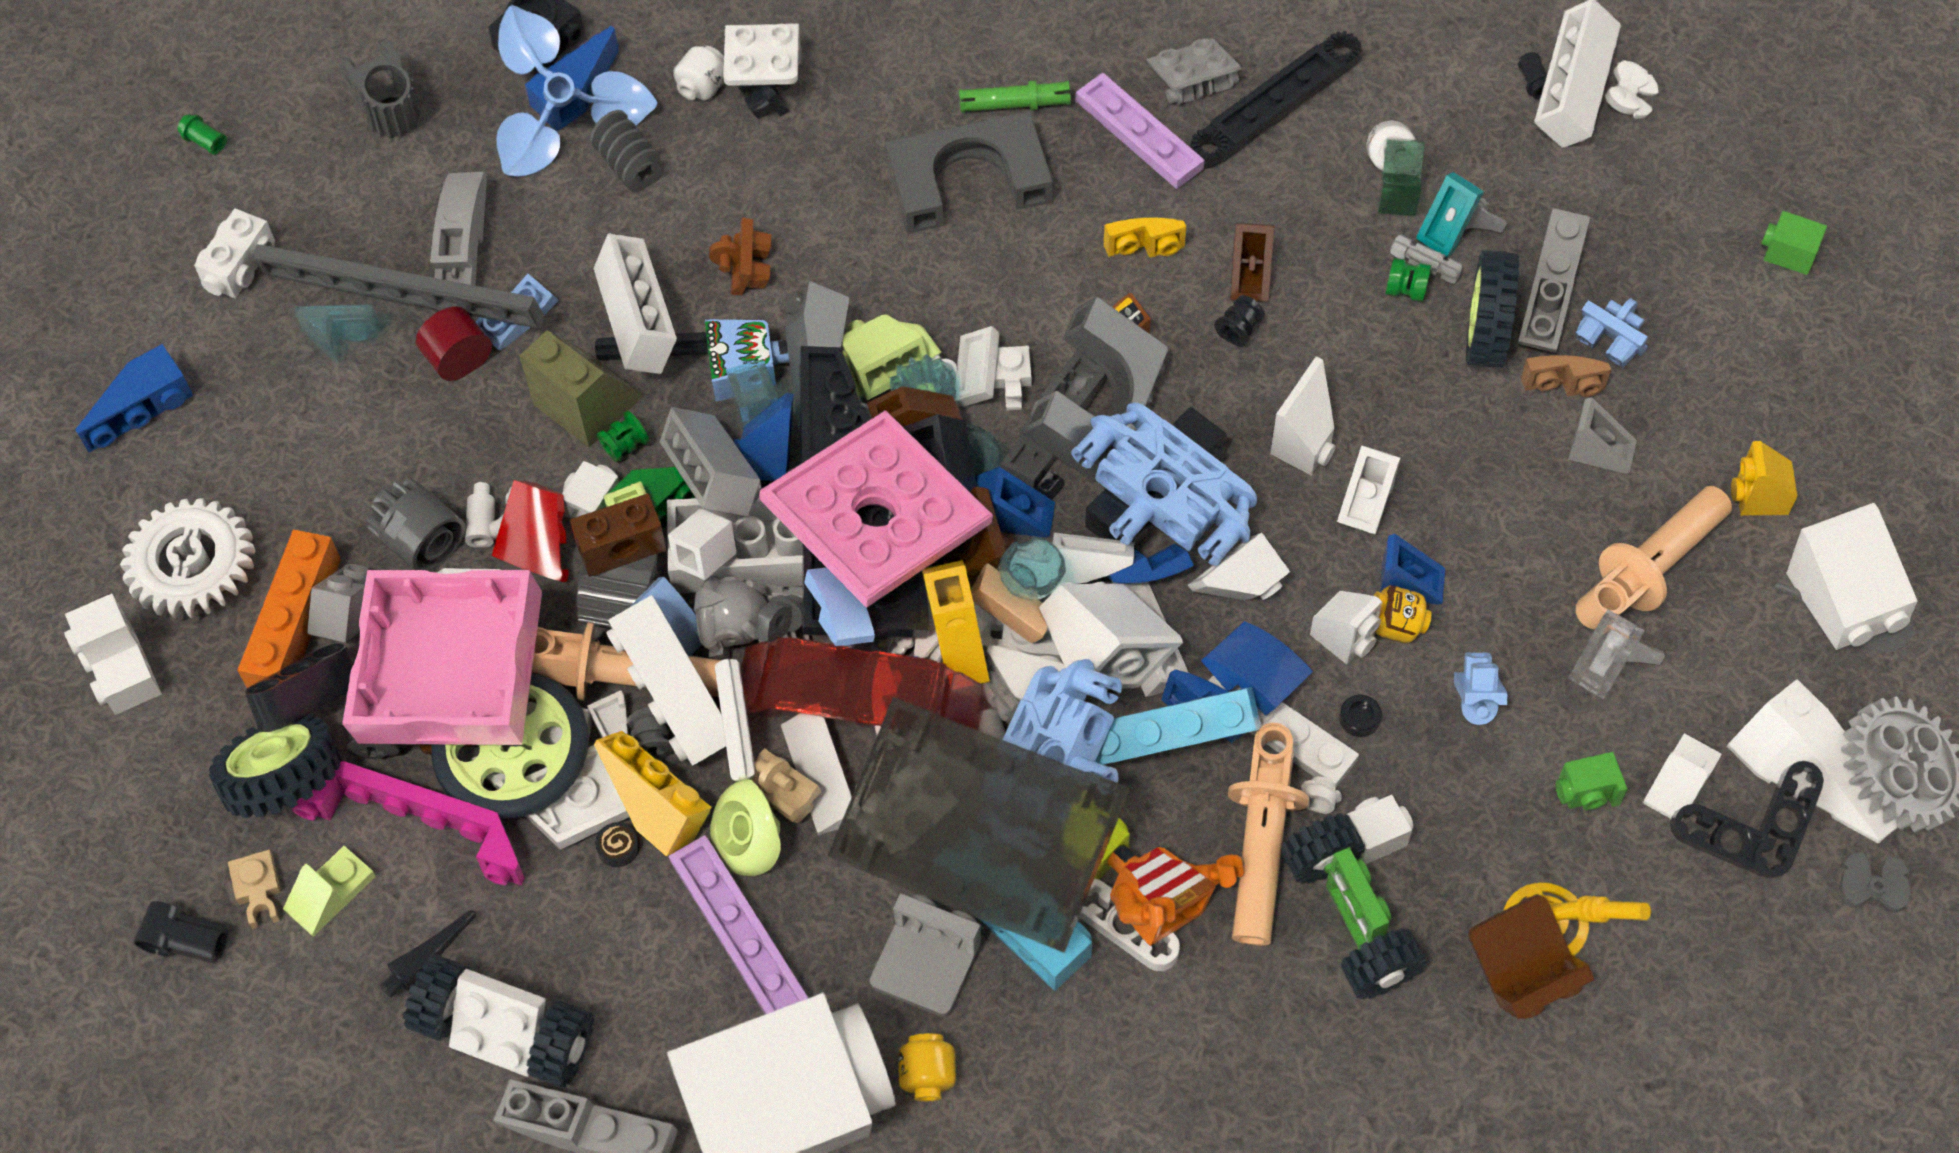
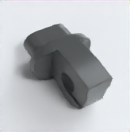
M792 594L788 596L777 595L771 598L769 603L764 605L758 614L754 638L768 643L780 638L787 632H794L803 625L802 598Z

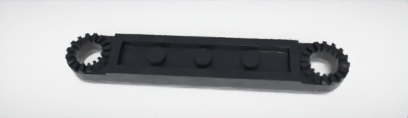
M1346 31L1330 34V37L1324 42L1312 47L1211 120L1208 126L1201 131L1198 130L1192 136L1190 148L1205 160L1204 166L1220 164L1356 65L1361 53V42L1358 41V37H1354L1351 32L1347 34ZM1337 46H1345L1352 52H1349V55L1345 54L1343 56L1341 54L1339 56V53L1335 54L1333 49ZM1209 142L1217 145L1218 150L1216 149L1215 153L1211 151L1209 154V151L1206 153L1205 150L1201 151L1199 146Z

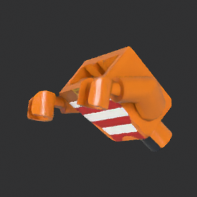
M1121 845L1110 855L1107 862L1119 874L1110 893L1111 901L1115 905L1119 920L1124 924H1131L1149 946H1152L1199 917L1204 912L1219 882L1222 887L1229 888L1235 884L1236 877L1240 878L1244 875L1242 858L1238 855L1222 856L1216 861L1217 865H1194L1180 860L1162 847H1157L1139 858L1128 847Z

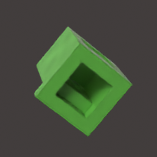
M1613 752L1566 762L1558 780H1556L1558 798L1562 804H1568L1569 809L1582 806L1584 810H1593L1605 805L1608 800L1612 807L1620 806L1627 791Z

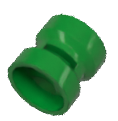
M1394 257L1385 295L1394 297L1401 294L1408 295L1411 300L1423 303L1431 265L1419 263L1416 266L1410 265L1405 259ZM1410 271H1414L1411 287L1408 290L1407 285Z

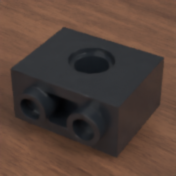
M511 0L507 4L505 12L488 26L493 49L499 52V29L502 19L510 6H516L548 20L557 30L560 45L554 60L542 64L544 68L554 65L558 56L569 46L577 44L585 32L580 9L566 0ZM535 67L529 73L535 76L540 72H538L537 68Z

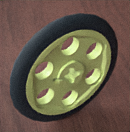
M531 673L528 698L536 700L537 706L534 712L525 718L522 745H518V747L511 746L508 752H505L502 745H478L480 752L477 758L470 762H463L458 759V752L466 744H432L431 761L436 778L445 793L450 797L495 811L500 819L523 817L541 811L560 799L574 784L580 774L589 748L586 718L583 709L572 693L557 681L541 674ZM550 726L561 728L563 730L562 737L557 743L547 745L540 741V735L546 728ZM539 763L547 767L546 776L542 780L529 782L525 779L524 774L529 766ZM500 772L504 774L506 778L505 783L500 789L488 791L483 788L484 779L490 773Z

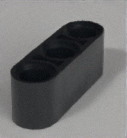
M335 643L322 647L248 687L245 690V695L258 730L260 732H270L281 729L348 692L353 662L347 645L345 643Z

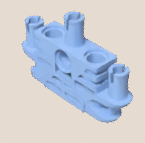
M1137 402L1127 405V412L1123 414H1115L1110 417L1106 415L1092 417L1091 425L1093 429L1072 449L1071 454L1078 463L1085 457L1086 460L1081 466L1091 468L1094 462L1110 445L1116 448L1108 453L1107 459L1104 458L1099 463L1095 479L1129 505L1117 521L1109 527L1111 534L1116 539L1123 533L1124 536L1120 539L1121 543L1129 545L1135 535L1149 521L1187 551H1190L1196 541L1202 538L1204 532L1208 531L1215 524L1218 528L1204 544L1200 545L1198 552L1204 560L1211 554L1212 558L1208 563L1218 566L1237 541L1243 543L1249 541L1250 528L1248 520L1250 513L1248 510L1257 504V495L1249 484L1229 470L1226 465L1143 404ZM1132 423L1137 430L1134 431L1126 425ZM1157 491L1164 496V498L1155 499L1151 497L1147 492ZM1227 501L1237 504V508L1234 509Z
M1088 659L1074 661L1067 668L1059 672L1053 666H1045L1034 674L986 774L987 778L975 803V814L982 824H990V829L993 832V841L1001 853L1007 854L1015 849L1031 856L1035 860L1043 859L1048 852L1037 848L1035 845L1038 843L1050 849V836L1027 827L1029 820L1062 832L1084 785L1108 795L1115 787L1104 783L1103 778L1118 783L1119 775L1115 768L1095 762L1113 723L1114 716L1084 700L1086 695L1102 700L1104 703L1112 704L1119 697L1108 693L1106 689L1121 693L1122 684L1119 678L1095 671L1093 663Z

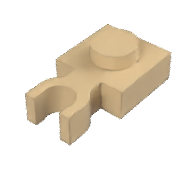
M266 850L229 861L228 866L236 901L239 905L250 902L247 907V918L251 928H258L256 916L262 910H269L270 917L274 923L280 921L277 908L269 900V896L281 892L271 851Z

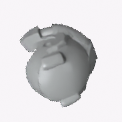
M735 576L722 579L710 577L704 581L701 589L696 592L694 611L696 613L697 631L700 643L709 649V658L717 660L730 659V646L747 644L757 639L754 637L758 614L764 605L767 604L763 596L766 588L762 584L751 579L746 581Z

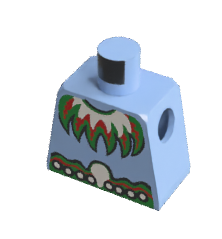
M705 320L712 384L716 401H722L776 385L774 365L790 362L787 340L770 342L768 322L764 320Z

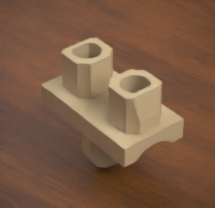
M764 748L754 763L756 774L751 780L763 792L769 806L790 821L799 823L813 809L812 801L821 793L820 788L817 784L792 768L786 760L776 757Z

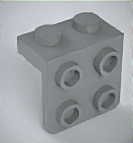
M900 893L893 908L895 925L870 977V985L875 991L935 1015L947 1016L952 1010L981 945L980 924L976 923L972 916L962 911L954 910L950 913L937 908L933 901L924 896L913 895L909 897Z

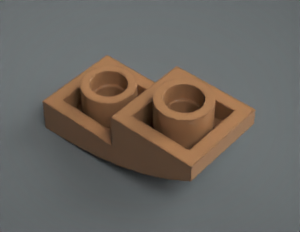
M1563 355L1526 358L1521 380L1525 391L1533 389L1549 391L1556 388L1559 384H1563L1567 397L1579 394L1583 397H1590L1598 394L1601 390H1605L1611 367L1609 363L1585 357Z

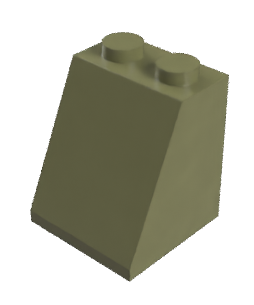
M548 330L519 355L533 405L588 447L598 440V432L601 430L606 432L610 428L609 425L619 420L624 412L630 410L643 397L640 391L588 352Z

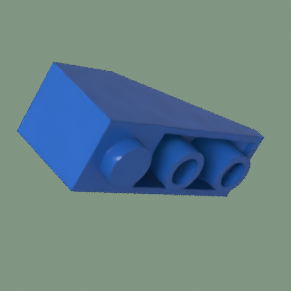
M610 26L601 33L595 34L588 42L573 52L564 55L560 61L547 70L552 71V73L560 72L568 75L574 83V88H579L585 94L593 96L592 82L594 78L604 72H608L619 52L615 28ZM538 73L525 84L530 106L541 116L547 104L543 94L544 83L547 78ZM573 97L566 106L553 107L546 122L555 131H559L584 114L590 103L578 97Z
M161 344L128 362L75 430L88 453L97 448L109 446L115 438L131 429L145 426L150 419L162 412L178 408L186 399L192 397L193 394L183 374L164 345Z

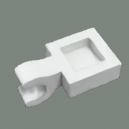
M1029 346L998 348L994 388H1005L1006 411L1022 410L1021 387L1031 386Z

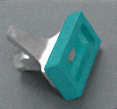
M1452 172L1446 175L1416 239L1431 249L1446 255L1445 258L1454 253L1465 229L1482 228L1503 232L1507 223L1505 219L1487 211L1488 202H1486L1485 198H1481L1484 193L1483 190Z

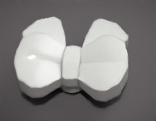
M1624 60L1614 68L1613 73L1618 84L1607 91L1605 95L1607 103L1619 112L1629 115L1633 114L1635 119L1645 118L1653 110L1636 94L1655 96L1658 93V84L1652 75H1648L1644 68L1634 62Z

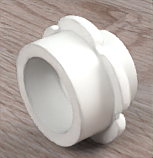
M1314 777L1312 780L1305 781L1301 786V791L1309 796L1308 807H1306L1308 810L1329 814L1333 812L1335 804L1341 801V792L1335 790V783L1326 777Z

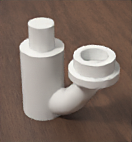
M484 482L475 483L473 494L467 498L465 542L471 547L491 546L494 539L497 538L503 518L502 515L494 521L495 498L489 495L490 486ZM511 487L509 488V493L506 494V504L509 498Z

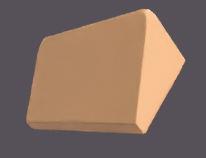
M985 564L971 588L973 602L1031 644L1043 638L1047 631L1046 622L1039 608L1043 603L990 564Z

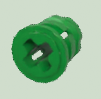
M630 411L623 413V421L619 422L616 420L609 425L610 430L607 432L601 430L597 433L601 446L615 462L622 459L624 452L630 454L636 450V444L639 442L644 445L650 443L644 427Z

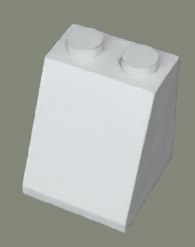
M1875 503L1801 529L1786 574L1794 587L1800 591L1802 600L1836 650L1849 645L1854 647L1860 646L1868 642L1875 635L1886 631L1895 633L1909 624L1917 604V599Z
M1065 582L1056 586L1051 591V595L1039 607L1065 668L1074 661L1088 659L1093 663L1095 671L1119 678L1122 689L1140 687L1183 643L1180 635L1124 584H1105L1104 582L1074 584L1072 582Z

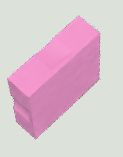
M368 570L359 620L360 644L356 660L351 669L343 718L344 727L358 744L522 745L542 590L531 571L471 570L455 574H441L426 570Z

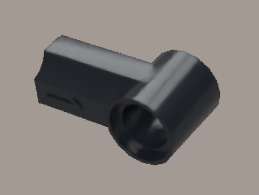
M152 901L147 908L133 943L148 953L156 954L158 951L157 955L164 957L175 953L215 964L222 957L227 945L229 930L225 925L188 916L184 911L173 905Z

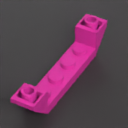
M345 761L340 762V768L335 770L336 775L332 780H325L326 786L321 791L313 790L314 796L308 800L300 798L297 800L298 805L292 807V811L304 819L315 820L318 816L330 821L344 792L348 798L361 804H367L371 800L383 804L382 806L386 811L396 816L405 817L409 813L421 817V821L432 828L443 830L445 826L459 830V833L468 840L477 843L483 841L476 858L485 878L491 882L507 885L509 881L522 885L525 879L497 812Z

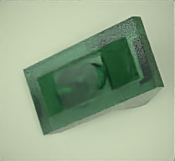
M1386 137L1378 213L1416 216L1422 187L1420 179L1425 145L1424 140Z

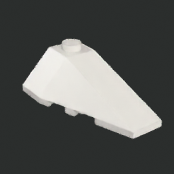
M1795 680L1767 702L1727 745L1757 777L1769 784L1771 781L1777 784L1784 769L1791 764L1799 761L1812 762L1819 767L1824 778L1823 788L1816 806L1830 813L1831 817L1878 844L1898 828L1896 819L1887 824L1883 821V810L1879 809L1873 813L1870 812L1872 800L1869 797L1865 799L1858 798L1862 790L1861 785L1849 783V780L1856 776L1855 772L1843 766L1845 762L1851 760V756L1841 750V747L1850 743L1843 736L1845 731L1830 711L1798 680ZM1804 771L1792 776V779L1798 782L1797 789L1793 795L1795 798H1798L1799 792L1802 789L1811 787V783L1806 781L1807 773Z

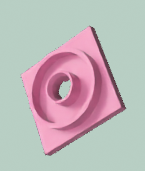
M886 410L764 487L759 493V499L866 608L990 525L993 514ZM876 505L888 509L894 517L889 521L888 525L874 527L862 523L860 516L856 512L862 507Z

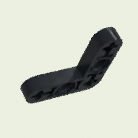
M1799 761L1785 768L1779 778L1759 830L1702 805L1688 804L1676 810L1672 815L1670 821L1671 832L1682 843L1746 871L1769 879L1780 877L1787 873L1794 863L1823 788V774L1818 766L1808 761ZM1803 771L1806 772V781L1811 783V787L1802 789L1796 801L1784 799V794L1790 797L1795 794L1798 782L1792 779V776L1798 775ZM1797 801H1803V802H1805V806H1803L1802 804H1800V803L1797 802ZM1788 808L1796 814L1798 822L1793 831H1784L1777 825L1776 814L1779 809ZM1695 814L1697 816L1696 823L1707 829L1713 826V821L1718 823V826L1711 834L1710 844L1705 842V839L1710 834L1702 830H1696L1688 834L1686 832L1687 825L1681 822L1682 818ZM1725 830H1735L1742 837L1743 843L1739 852L1730 853L1722 847L1720 839ZM1769 833L1777 839L1790 841L1789 845L1782 843L1778 846L1775 857L1781 860V865L1772 866L1770 869L1766 867L1767 859L1762 857V852L1771 851L1777 839L1768 838Z

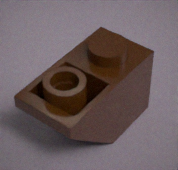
M901 386L867 403L872 419L886 410L902 427L937 414L963 420L957 402L952 395Z

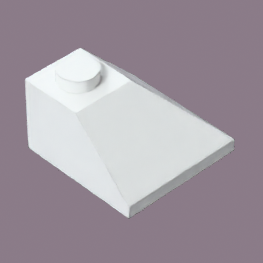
M1315 357L1277 412L1270 453L1311 476L1319 464L1322 466L1328 464L1336 448V445L1332 444L1334 422L1324 363L1318 357Z

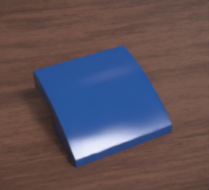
M1245 621L1201 660L1226 691L1229 692L1236 685H1239L1242 689L1252 687L1256 706L1265 716L1273 711L1313 672L1284 643L1268 632Z

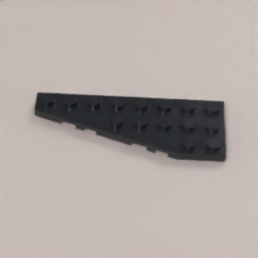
M800 347L801 464L870 420L866 409L861 406L855 391V382L840 347ZM876 505L862 507L856 512L860 516L862 523L874 527L886 526L894 517L891 511ZM802 543L803 635H827L818 622L821 606L804 583L807 570L827 567ZM922 571L867 607L875 636L927 638L929 632L928 595Z

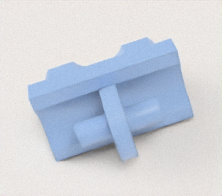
M1628 299L1623 306L1611 300L1605 310L1588 300L1582 308V320L1575 333L1576 339L1591 348L1596 345L1603 333L1614 339V342L1606 351V357L1622 368L1636 354L1642 356L1648 348L1645 344L1648 336L1636 330L1642 326L1644 319L1634 314L1638 303L1633 299Z
M1465 653L1464 672H1454V686L1462 699L1461 710L1466 720L1472 724H1487L1497 715L1498 704L1507 705V691L1498 678V666L1492 663L1490 653Z

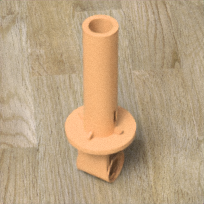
M1707 486L1638 548L1625 543H1615L1608 546L1599 558V569L1603 579L1582 596L1576 604V614L1580 622L1590 629L1597 630L1605 627L1629 606L1640 611H1652L1658 608L1664 602L1667 595L1663 574L1731 513L1732 504L1729 497L1721 489Z
M588 622L584 634L537 628L532 673L541 674L557 681L561 685L576 686L577 700H585L588 683L591 685L593 681L636 686L627 670L628 667L633 665L627 652L624 650L618 654L614 646L601 645L599 640L595 642V623ZM688 656L710 695L719 697L715 664L721 660Z
M1279 723L1265 724L1257 731L1254 739L1250 781L1232 784L1228 789V797L1232 801L1248 807L1242 850L1244 875L1239 878L1232 939L1239 943L1259 946L1271 944L1286 812L1305 809L1309 803V796L1306 793L1290 787L1294 756L1293 737L1289 729ZM1272 740H1278L1286 746L1278 754H1269L1264 751L1263 747ZM1267 817L1266 826L1264 827V821H1265V818Z

